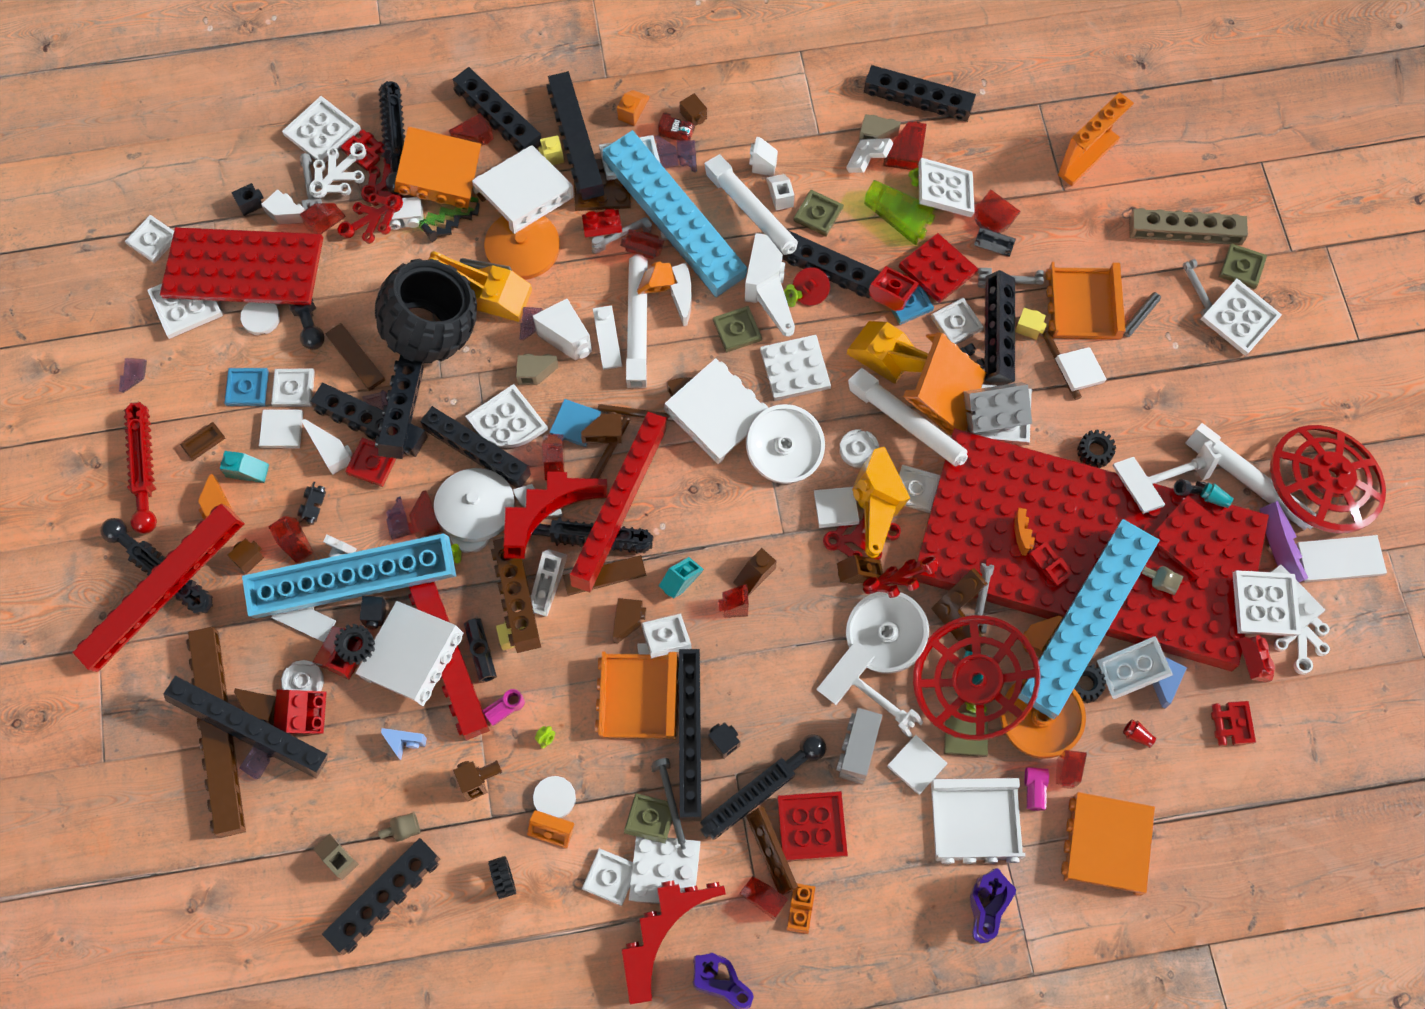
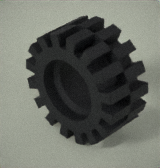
M1092 430L1088 434L1086 433L1077 448L1079 450L1077 454L1081 456L1080 461L1085 460L1086 465L1091 464L1093 467L1097 465V468H1101L1102 465L1105 467L1116 452L1114 439L1110 440L1111 435L1105 436V431H1102L1100 434L1099 430H1095L1094 433ZM1092 443H1097L1103 447L1104 453L1095 455L1090 451L1089 446Z
M353 624V627L346 625L347 629L345 630L341 628L339 630L341 632L340 635L336 634L337 640H334V645L336 646L334 648L340 658L352 665L353 663L358 665L360 661L366 662L367 657L371 658V651L374 652L375 650L373 646L375 641L369 630L362 625L357 626V624ZM353 637H358L362 639V647L355 652L349 651L347 649L348 641Z
M1094 664L1091 666L1087 665L1081 675L1092 679L1093 688L1091 690H1083L1078 685V682L1074 687L1083 703L1084 701L1086 703L1094 702L1106 688L1104 687L1106 680L1103 679L1105 675L1100 673V668L1095 669Z
M506 856L488 861L491 878L498 898L502 899L515 895L516 887Z

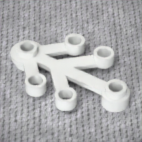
M354 143L350 147L351 154L337 167L336 159L339 157V152L335 147H330L327 150L328 175L324 179L322 172L326 169V165L321 159L315 160L313 163L315 180L309 186L311 196L322 198L327 193H341L344 196L351 193L348 183L330 185L333 181L354 180L356 183H362L365 180L362 171H344L357 159H363L366 156L364 145L362 143ZM322 164V167L317 168V165ZM361 175V178L356 179V176ZM343 188H348L347 191H342Z
M1318 617L1311 622L1315 626V633L1306 626L1301 630V635L1298 636V659L1294 662V669L1301 675H1305L1313 669V662L1307 657V639L1315 646L1317 655L1325 656L1330 651L1329 645L1317 637V635L1325 636L1330 630L1329 626ZM1319 627H1323L1325 632H1321ZM1292 636L1278 638L1273 644L1275 650L1279 652L1284 651L1288 644L1297 636L1293 638ZM1278 642H1282L1284 648L1279 647ZM1319 647H1324L1325 652L1320 651ZM1299 664L1304 665L1305 670H1302Z

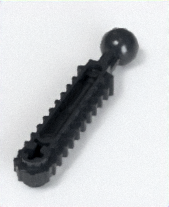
M386 81L378 89L379 102H381L379 105L381 108L380 114H382L380 117L382 122L380 124L383 126L381 129L383 134L381 136L384 138L382 141L384 152L381 156L386 159V164H390L391 173L388 174L385 182L387 189L394 194H400L394 192L405 139L403 134L405 132V129H403L404 123H402L404 118L402 117L403 111H401L403 106L400 99L402 94L396 82Z
M313 298L311 305L289 304L291 312L294 316H299L303 326V330L300 333V342L305 348L310 350H316L324 343V333L314 325L312 316H314L312 311L316 309Z
M559 517L558 520H552L551 525L539 524L532 535L550 537L551 542H555L556 546L563 543L564 545L571 544L572 546L579 545L582 547L594 524L577 523V521L570 522L569 520L562 521L561 517ZM623 526L620 528L611 549L612 551L619 549L620 552L627 550L629 553L631 551L646 553V551L653 548V535L647 529H633V527L625 528Z
M110 518L101 525L100 533L103 539L109 543L119 542L127 549L126 552L129 554L128 561L141 568L148 576L155 566L160 565L166 559L161 552L156 551V548L152 547L151 543L146 541L137 542L128 535L127 526L121 519ZM192 579L174 595L176 600L182 601V605L188 606V610L198 615L208 613V610L213 607V596L207 590L202 589V586L196 585L197 582Z
M815 734L804 737L800 743V750L786 761L780 758L700 822L702 825L700 830L706 838L710 836L712 840L717 839L795 777L794 770L807 760L817 761L821 759L827 750L824 739Z

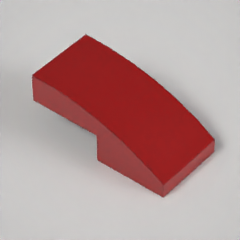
M1043 542L1028 553L1037 567L1056 586L1073 574L1062 557L1058 558L1047 542Z

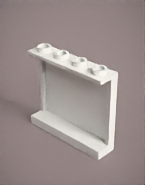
M533 145L521 150L518 154L506 159L501 164L492 167L489 171L472 180L474 193L480 192L509 221V228L514 234L574 198L573 185Z
M715 358L665 403L664 411L719 464L724 460L725 455L747 436L748 429L753 420L761 412L768 409V407L763 402L760 403L755 398L756 396L753 391L746 389L739 377L733 376L722 361L719 362Z
M396 601L374 640L375 645L373 646L375 650L374 652L371 651V658L367 657L366 662L362 661L356 674L369 683H376L424 706L425 702L430 698L435 684L440 680L446 664L450 662L456 646L461 642L464 633L452 623Z
M1019 778L933 779L931 794L936 861H941L942 864H954V860H963L964 864H974L976 860H985L987 864L998 863V860H1006V863H1019V859L1025 857V853L1022 851L1018 801Z

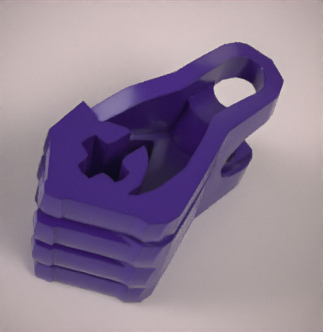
M994 868L977 878L970 895V903L974 915L972 937L980 944L988 943L997 936L1001 917L1016 894L1015 886L1008 881L998 868ZM978 893L983 899L990 895L989 900H992V902L983 908ZM983 926L988 929V934L983 931Z
M713 952L694 956V976L692 982L697 991L722 998L736 1009H748L751 1007L754 998L753 993L738 979L736 971L728 959ZM721 964L725 965L730 980L714 979V975L711 972H706L705 967L710 966L712 972L718 975V967ZM743 993L747 996L748 1001L740 1003L737 1000V995Z

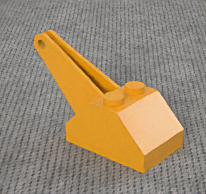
M432 251L428 260H438L443 264L451 265L457 269V272L468 279L471 289L475 292L477 311L520 322L532 292L530 283L513 271L492 265L475 269L438 252Z
M868 321L847 350V355L896 384L904 372H922L929 354L915 348L903 331L888 322Z
M885 446L873 450L860 468L852 489L854 498L858 501L860 507L865 510V552L870 558H876L882 552L892 518L900 512L910 499Z

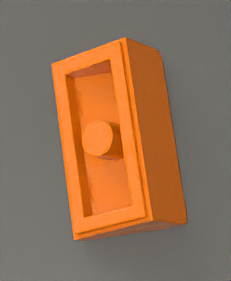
M535 810L529 820L527 835L568 848L574 823Z

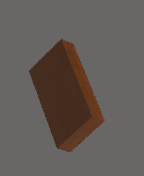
M212 422L180 445L191 460L194 461L226 438L215 423Z

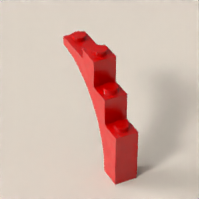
M547 471V490L527 489L526 508L505 507L504 558L525 559L526 547L532 533L547 516L556 510L582 500L607 498V479L567 478V472Z
M674 880L661 882L662 887L657 888L661 914L657 915V911L645 912L644 917L640 918L644 945H639L638 941L626 943V948H622L630 1005L652 1001L651 982L653 964L658 949L671 927L680 917L696 905L711 898L726 895L724 885L720 886L719 882L706 884L707 888L698 890L696 885L685 887V892H680V886L675 884Z

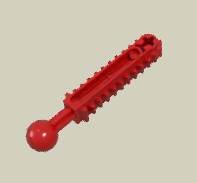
M138 401V403H130L124 409V418L127 421L124 423L127 427L125 433L128 435L125 437L128 442L125 445L129 449L126 451V454L129 456L126 460L129 463L127 468L130 471L127 473L130 477L128 480L130 485L127 488L136 496L137 511L131 516V527L139 534H148L157 525L155 514L149 511L148 497H152V492L157 489L153 484L155 479L152 476L154 472L151 469L154 465L150 462L153 460V457L150 455L153 451L150 448L152 446L150 442L152 436L149 434L151 432L149 427L151 422L148 420L150 418L149 409Z

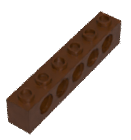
M504 538L493 540L494 549H491L493 561L497 560L498 564L494 566L496 577L501 579V582L497 583L500 595L504 594L505 598L501 599L503 611L508 613V616L504 617L507 629L511 628L512 634H508L510 646H515L517 653L541 648L523 559L504 558Z

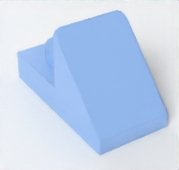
M385 728L381 730L382 735L400 760L402 759L404 744H406V747L418 749L419 746L425 747L427 738L424 734Z

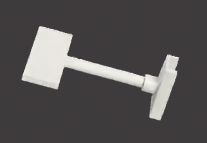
M1208 441L1203 444L1197 457L1190 463L1150 477L1146 476L1135 457L1114 463L1112 466L1144 514L1165 505L1152 484L1191 470H1196L1201 479L1206 480L1210 478L1222 456L1220 453L1214 455L1210 449L1213 443Z
M326 535L323 541L332 547L328 555L330 557L343 555V553H353L357 550V548L329 535ZM314 607L276 614L271 617L322 642L325 641L331 628L336 623V620L315 611Z
M855 641L816 690L837 705L850 687L855 685L895 716V720L900 723L898 726L902 732L911 738L913 735L909 729L915 726V722L921 725L923 723L922 719L912 709L908 713L904 710H899L859 678L875 656Z

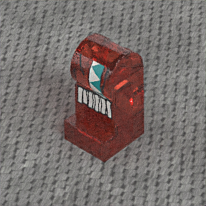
M663 112L658 124L659 136L681 142H689L695 130V126L691 122L673 118L669 113Z

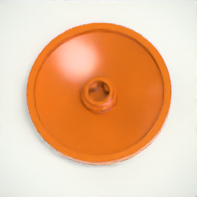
M501 216L488 229L484 248L489 263L510 266L515 274L527 280L544 274L553 266L559 255L560 241L555 226L545 216L515 234L509 228V221L504 216Z
M1027 679L1022 680V687L1024 686ZM1015 684L1011 686L1004 696L1008 700L1014 692ZM1073 689L1061 712L1054 720L1032 707L1025 719L1015 728L1005 733V735L1015 748L1028 756L1041 759L1061 756L1071 750L1083 735L1086 725V711L1083 701L1078 692ZM1017 698L1014 705L1024 711L1027 703ZM1009 711L1000 717L1002 729L1017 719Z

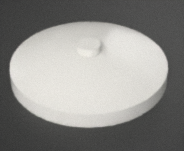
M782 404L764 410L753 420L747 432L746 450L751 464L763 477L776 483L791 484L807 478L818 468L825 451V439L819 423L809 412L794 405Z
M482 468L466 469L453 474L442 483L434 499L435 516L442 530L454 539L464 542H481L501 533L505 529V507H515L514 495L509 483L496 472Z
M875 592L862 599L852 610L847 622L846 638L849 648L856 641L875 656L867 666L868 669L878 673H896L912 666L922 654L929 638V624L923 609L908 595L900 592L897 597L889 598L887 593Z

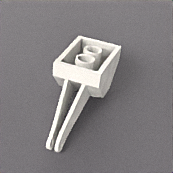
M756 233L745 283V301L759 302L784 336H791L794 333L795 325L781 285L785 273V262H782L783 254L768 235Z

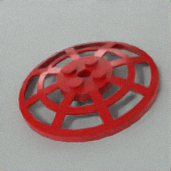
M1322 425L1298 427L1283 436L1272 452L1270 473L1274 488L1285 506L1303 522L1326 532L1351 533L1367 527L1381 513L1386 499V485L1383 473L1372 454L1359 441L1345 432ZM1307 430L1328 432L1336 435V439L1327 437L1314 438ZM1297 433H1300L1307 440L1298 447L1295 454L1282 451L1287 441ZM1345 440L1355 446L1367 459L1363 460L1353 448L1345 444ZM1319 443L1335 444V452L1325 451ZM1309 446H1312L1318 454L1313 459L1301 456ZM1344 449L1350 452L1358 461L1351 463L1343 456ZM1280 458L1292 461V472L1296 483L1285 486L1280 473ZM1299 463L1308 466V478L1302 479ZM1372 466L1377 475L1380 493L1372 488V476L1368 467ZM1363 468L1367 484L1357 479L1356 470ZM1329 471L1334 472L1336 478L1332 477ZM1314 485L1318 491L1324 494L1323 498L1317 497L1308 486ZM1354 487L1365 492L1358 502L1354 501L1350 492ZM1301 489L1308 499L1320 506L1316 517L1303 509L1290 494ZM1344 496L1347 505H1334L1330 502L1332 497ZM1372 496L1379 502V505L1368 518L1362 520L1358 508L1363 506ZM1328 510L1351 512L1354 523L1336 524L1324 521Z
M985 615L961 617L943 625L928 638L922 654L915 662L913 671L914 693L924 715L944 733L964 740L981 741L993 739L1015 728L1032 709L1040 687L1039 661L1028 639L1008 622ZM978 624L997 626L1011 634L1003 644L993 638L980 637ZM970 625L971 637L958 641L949 649L939 641L952 630ZM1017 639L1028 651L1034 669L1021 671L1018 659L1010 650ZM972 644L973 655L960 660L954 654L962 647ZM980 644L992 645L999 648V650L991 658L981 654ZM934 647L942 654L936 666L934 679H921L924 662L930 650ZM1006 655L1014 666L1015 672L1003 674L1002 669L998 665ZM949 660L956 666L952 678L941 679L943 668ZM975 675L983 676L981 684H973L972 680ZM1034 678L1032 696L1026 708L1022 711L1014 705L1021 691L1022 680ZM1016 681L1014 692L1008 700L1001 694L1004 682ZM942 687H953L958 697L951 705L946 701ZM922 688H935L937 698L945 709L937 718L926 705ZM996 700L1003 706L997 712L985 716V704ZM965 702L976 705V717L964 715L957 710ZM1007 711L1017 717V719L1003 729L985 734V722L995 720ZM951 716L965 722L976 723V735L959 733L946 727L943 723Z

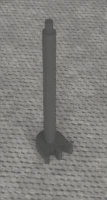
M669 758L658 759L652 763L651 769L652 772L660 770L678 844L684 850L686 849L684 844L686 841L667 769L671 768Z

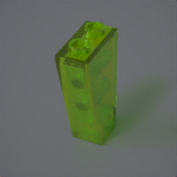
M873 180L865 195L864 204L915 245L918 244L920 239H924L927 233V225L931 226L935 219L933 214L934 207L919 204L918 199L876 180Z

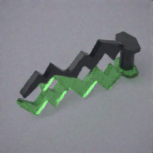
M470 197V202H476L477 204L475 209L468 207L467 213L461 212V209L467 210L466 208H458L456 206L454 210L441 207L439 215L428 212L426 219L420 221L419 228L425 232L431 242H434L438 236L452 235L451 228H458L461 218L472 220V215L478 216L480 208L479 199ZM446 215L454 217V221H446L445 229L437 227V232L428 226L429 224L435 226V221L444 224Z

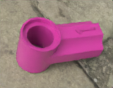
M510 689L504 693L503 697L485 708L483 713L492 726H494L514 711L521 710L525 704L524 697L518 690ZM512 696H518V702L514 705H510V698Z
M1026 767L1024 783L1027 786V809L1031 811H1045L1049 770Z

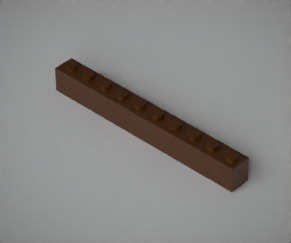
M213 626L189 631V639L186 640L188 650L191 651L189 666L194 673L191 683L228 702L219 632ZM197 718V727L201 730L202 738L199 739L201 750H204L202 766L207 773V779H205L204 783L210 799L207 800L209 812H212L213 819L210 821L211 831L219 838L245 833L246 827L233 736Z

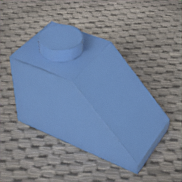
M1168 658L1166 660L1173 675L1152 684L1161 706L1165 709L1171 704L1187 667Z

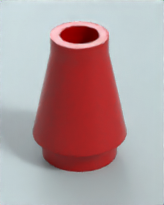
M1131 719L1123 730V734L1126 735L1127 739L1143 744L1148 748H1151L1156 741V737L1138 720L1134 721Z

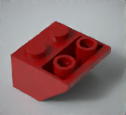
M333 626L313 663L350 680L358 665L356 663L352 665L344 662L335 651L334 640H337L335 636L336 634L340 635L341 632L339 630L341 628ZM358 637L351 638L347 643V649L352 652L358 651L362 647V639Z
M276 689L274 727L286 733L324 734L327 691Z

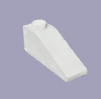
M612 305L593 308L603 370L622 367Z
M306 419L302 420L304 427L332 475L348 467L351 460L350 457L353 456L349 446H343L342 442Z
M550 549L542 552L531 594L534 613L543 616L548 615L563 574L567 554Z

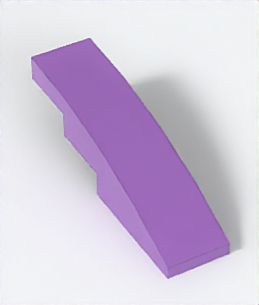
M1276 501L1260 508V513L1269 515L1266 535L1277 565H1282L1290 574H1295V579L1298 582L1308 579L1299 561L1302 555L1293 540L1297 536L1279 502Z

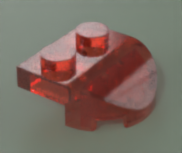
M990 189L983 200L977 203L974 217L979 228L982 227L1002 233L1011 226L1021 212Z
M629 229L627 237L622 238L620 246L625 247L627 252H641L644 257L654 259V257L661 255L665 240L659 239V236L649 232L641 231L640 233L634 229Z

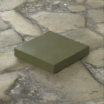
M810 190L794 216L793 221L827 237L844 205Z
M1231 243L1219 277L1232 282L1238 279L1247 287L1256 289L1267 255Z
M749 306L713 317L714 325L726 353L762 341V336Z
M959 712L967 716L976 717V713ZM954 716L945 721V726L954 731L976 735V723L965 722ZM985 722V734H988V722ZM945 733L944 754L987 757L988 739L981 741L964 740Z
M635 793L624 833L666 844L672 824L668 801Z

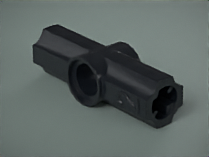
M481 618L470 619L464 623L470 651L479 682H488L497 678L491 650L488 646ZM478 647H485L483 653H475Z

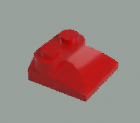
M885 266L871 283L869 294L874 301L889 307L891 310L899 311L904 309L906 302L918 287L919 282Z
M1259 635L1239 639L1250 678L1257 681L1271 682L1274 677L1275 665L1271 659L1266 639Z

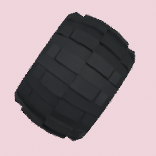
M414 259L407 264L402 263L381 284L375 301V319L381 339L387 342V347L394 353L397 352L404 356V359L412 362L415 360L422 363H432L436 360L444 361L453 356L457 350H460L466 344L476 323L477 302L470 282L465 276L457 272L456 268L443 264L438 260ZM421 308L435 314L440 322L419 318L408 309Z

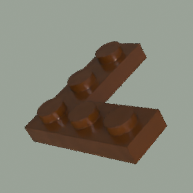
M975 568L971 569L931 609L944 625L958 618L966 617L961 609L985 588L988 583ZM970 625L954 629L951 633L958 641L970 638ZM972 644L963 647L966 651L972 652Z

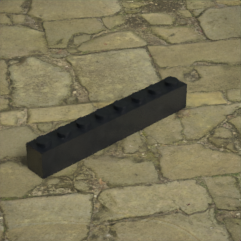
M567 71L548 76L549 84H546L548 95L552 94L550 102L552 109L556 108L554 115L556 123L560 122L558 126L560 136L565 138L562 140L564 150L569 152L566 156L568 164L573 166V168H570L572 178L577 179L575 183L577 194L581 193L582 200L604 196L602 179L570 73Z
M679 649L680 822L702 821L700 649Z
M174 676L163 693L166 702L317 779L327 762V753L177 676Z

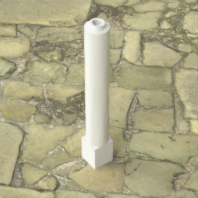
M720 154L704 163L708 178L734 200L765 235H768L784 255L791 254L796 250L797 240L733 173L731 165Z
M640 254L629 258L627 388L647 387V294H638L637 289L644 272L648 270V260Z
M861 368L848 380L850 391L865 403H872L954 466L965 463L968 455L964 447L879 385V380L866 370Z
M1201 423L1185 442V444L1199 453L1205 442L1212 441L1213 445L1210 449L1214 455L1220 453L1222 456L1218 462L1219 466L1269 504L1278 501L1286 517L1303 530L1306 528L1311 530L1313 526L1295 516L1285 506L1269 477L1221 442V437L1206 425ZM1292 496L1303 509L1316 517L1317 514Z

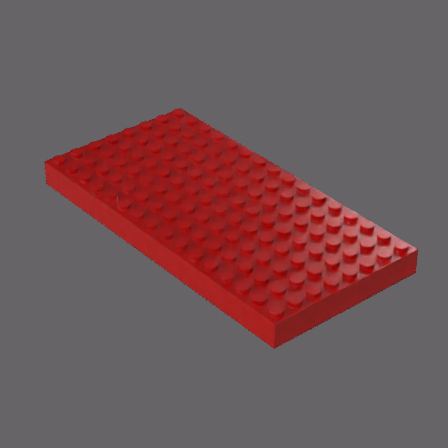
M954 428L951 438L967 450L968 458L964 464L954 466L946 459L944 461L915 567L921 566L920 562L925 557L935 556L939 564L938 570L932 574H927L924 571L914 575L912 578H917L920 583L949 591L971 569L975 568L982 576L980 573L981 563L986 564V566L994 565L986 602L1046 619L1056 616L1064 618L1122 519L1152 535L1187 496L1177 495L1173 488L1154 483L1152 485L1165 505L1143 514L1115 472ZM1190 493L1189 497L1233 531L1236 536L1197 580L1158 547H1155L1145 566L1154 571L1164 566L1182 575L1183 579L1176 594L1173 596L1165 591L1153 588V579L1143 575L1141 572L1105 636L1133 644L1156 636L1162 651L1232 672L1240 665L1242 649L1239 639L1245 637V633H1238L1233 572L1236 570L1258 572L1269 515L1235 505H1230L1229 508L1206 502L1204 498ZM1018 508L1027 509L1026 517H1029L1027 529L1032 530L1031 537L1035 538L1033 549H1029L1028 553L1043 542H1047L1058 558L1062 557L1073 574L1058 586L1045 576L1028 553L1026 556L1021 554L1015 536V514Z

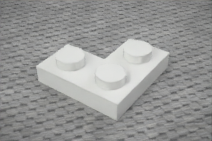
M890 138L860 139L846 167L848 172L864 173L871 158H886L893 145Z

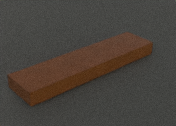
M342 323L325 333L369 391L385 381L384 376Z
M639 555L604 564L592 590L647 576L642 556ZM570 573L563 575L568 596L586 592L571 586Z
M764 806L759 807L746 815V818L777 891L782 896L796 889L798 885Z

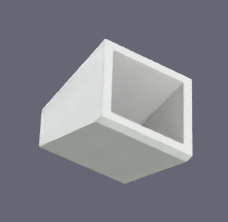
M568 299L533 315L537 335L564 354L577 360L587 357L592 352L589 333Z

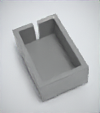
M1019 382L964 391L966 409L975 412V414L971 412L966 413L968 430L973 433L1032 424L1028 384Z
M857 708L856 714H851L847 730L851 732L850 734L846 733L842 746L845 754L841 753L836 768L837 771H840L839 778L860 784L864 783L882 714Z

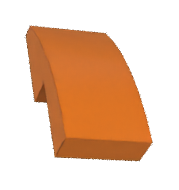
M1018 508L1015 514V536L1021 554L1026 556L1029 549H1033L1035 538L1031 537L1032 530L1027 529L1029 517H1026L1027 509Z
M797 883L798 887L792 893L787 931L808 934L816 887Z

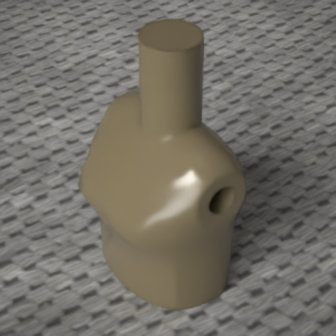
M1145 566L1142 572L1143 575L1153 579V588L1165 591L1173 596L1176 594L1183 579L1182 575L1164 566L1159 567L1157 571Z
M415 812L392 818L389 828L378 831L380 839L393 835L394 839L399 842L420 834V827Z

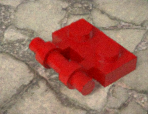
M362 129L359 132L361 138L358 139L353 135L341 146V150L349 156L351 154L350 147L354 143H362L366 149V156L363 159H357L355 162L368 172L370 167L380 161V157L377 154L384 152L382 149L384 144L381 141L378 142L372 133ZM366 144H371L373 147L369 148Z
M1249 701L1226 703L1227 711H1221L1220 703L1212 704L1213 712L1211 713V718L1215 722L1216 731H1214V735L1218 740V746H1227L1226 737L1232 738L1233 745L1256 743ZM1223 719H1228L1230 729H1224Z

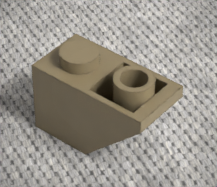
M865 114L859 141L860 139H892L898 136L901 122Z
M532 354L518 355L516 372L518 385L540 384L558 369L557 356L544 354L543 356H534Z
M330 833L314 848V851L322 861L342 880L359 865Z

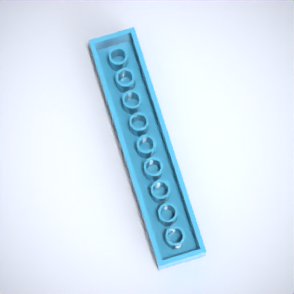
M633 130L603 149V160L608 165V168L616 174L618 180L715 297H718L746 277V265Z
M1124 519L1118 524L1038 660L1040 687L1037 699L1033 705L1035 709L1053 720L1059 715L1157 546L1159 539ZM1034 678L1027 679L1018 696L1020 700L1027 704L1032 696Z
M443 533L243 575L242 580L248 616L257 619L456 577L450 538Z

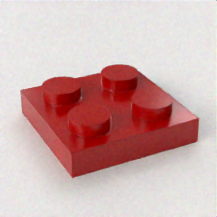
M606 209L602 212L590 211L582 214L585 238L622 233L619 209Z
M362 437L345 472L347 475L383 487L396 458L379 456L378 448H375V442Z

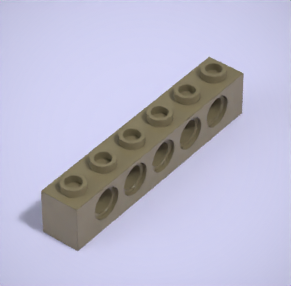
M1139 208L1133 209L1129 218L1130 238L1243 245L1248 237L1247 216H1240L1238 214L1223 215L1220 213L1207 214L1202 212L1191 213Z

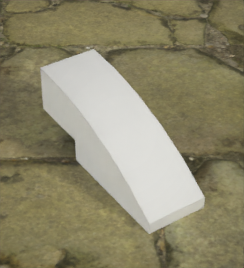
M683 263L672 267L677 284L671 285V295L683 326L688 325L692 304L691 281L687 264Z

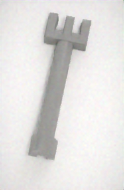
M303 153L300 155V163L303 167L308 200H302V205L306 211L305 214H309V206L312 213H315V205H318L320 212L323 211L321 198H314L309 192V186L312 182L310 165L313 164L312 157L309 154Z
M644 217L622 228V233L610 234L605 237L603 235L596 236L592 239V253L597 254L606 250L607 244L641 227L648 234L651 232L652 223L647 217Z
M1193 259L1190 262H1184L1183 268L1205 307L1200 312L1203 317L1212 307V304L1193 270L1197 267V261Z
M992 268L978 269V274H980L978 275L979 288H985V276L992 274ZM1043 270L1036 271L1035 277L1011 275L1015 278V283L1039 285L1044 283Z
M981 563L980 573L988 585L978 594L974 615H983L994 565L986 566V564ZM978 624V627L982 625L981 633H986L988 624Z

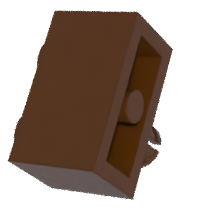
M497 760L482 768L477 767L473 761H465L458 764L457 768L453 770L461 792L468 802L487 794L488 791L484 784L485 780L502 773Z

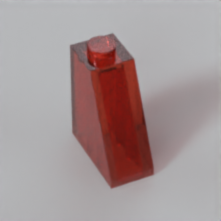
M908 121L893 141L887 157L884 158L883 166L907 170L918 168V163L922 158L927 124Z

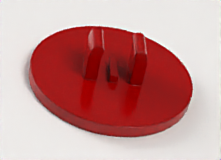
M817 268L801 270L795 276L792 284L797 291L802 292V298L798 299V301L807 306H815L822 303L830 291V282L827 275Z

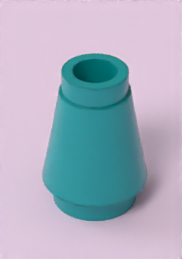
M1209 482L1200 497L1204 498V501L1229 508L1234 499L1215 483L1211 484Z

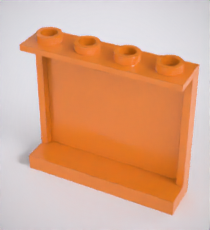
M1119 92L1071 138L1058 176L1073 186L1119 141L1120 137L1112 131L1113 125L1134 105V102Z
M408 126L395 180L394 192L468 209L473 188L472 180L475 178L481 144Z
M1051 262L1049 269H1046L1045 277L1046 280H1049L1046 294L1047 297H1050L1047 311L1048 314H1051L1048 328L1049 331H1052V338L1121 340L1126 330L1120 263H1112L1110 268L1055 267V262Z
M940 332L926 334V337L932 342L931 349L916 389L905 390L903 397L947 434L952 435L954 428L966 431L968 426L966 413H972L973 411H969L965 407L964 391L981 389L986 372L980 368L979 364L971 360L968 354L963 353L958 348V345L952 343L945 334Z
M602 651V657L598 658V670H601V678H597V690L600 691V699H596V711H599V719L595 721V732H598L601 738L676 739L679 663L677 652H668V655L651 658L650 654H606L605 651Z
M1077 792L1073 798H1070L1068 809L1071 810V819L1068 818L1066 824V831L1069 832V837L1064 843V853L1067 854L1066 861H1063L1061 867V874H1064L1063 881L1070 879L1132 891L1133 894L1140 896L1147 893L1155 806Z

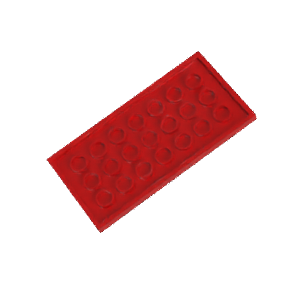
M175 227L160 296L170 299L311 305L324 237L322 234Z

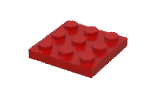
M939 233L935 234L901 261L898 266L911 279L919 282V286L939 304L973 277L979 269Z
M1187 496L1156 529L1152 536L1159 539L1156 547L1197 580L1233 540L1236 534L1191 497Z
M842 791L778 795L781 847L787 861L848 857Z

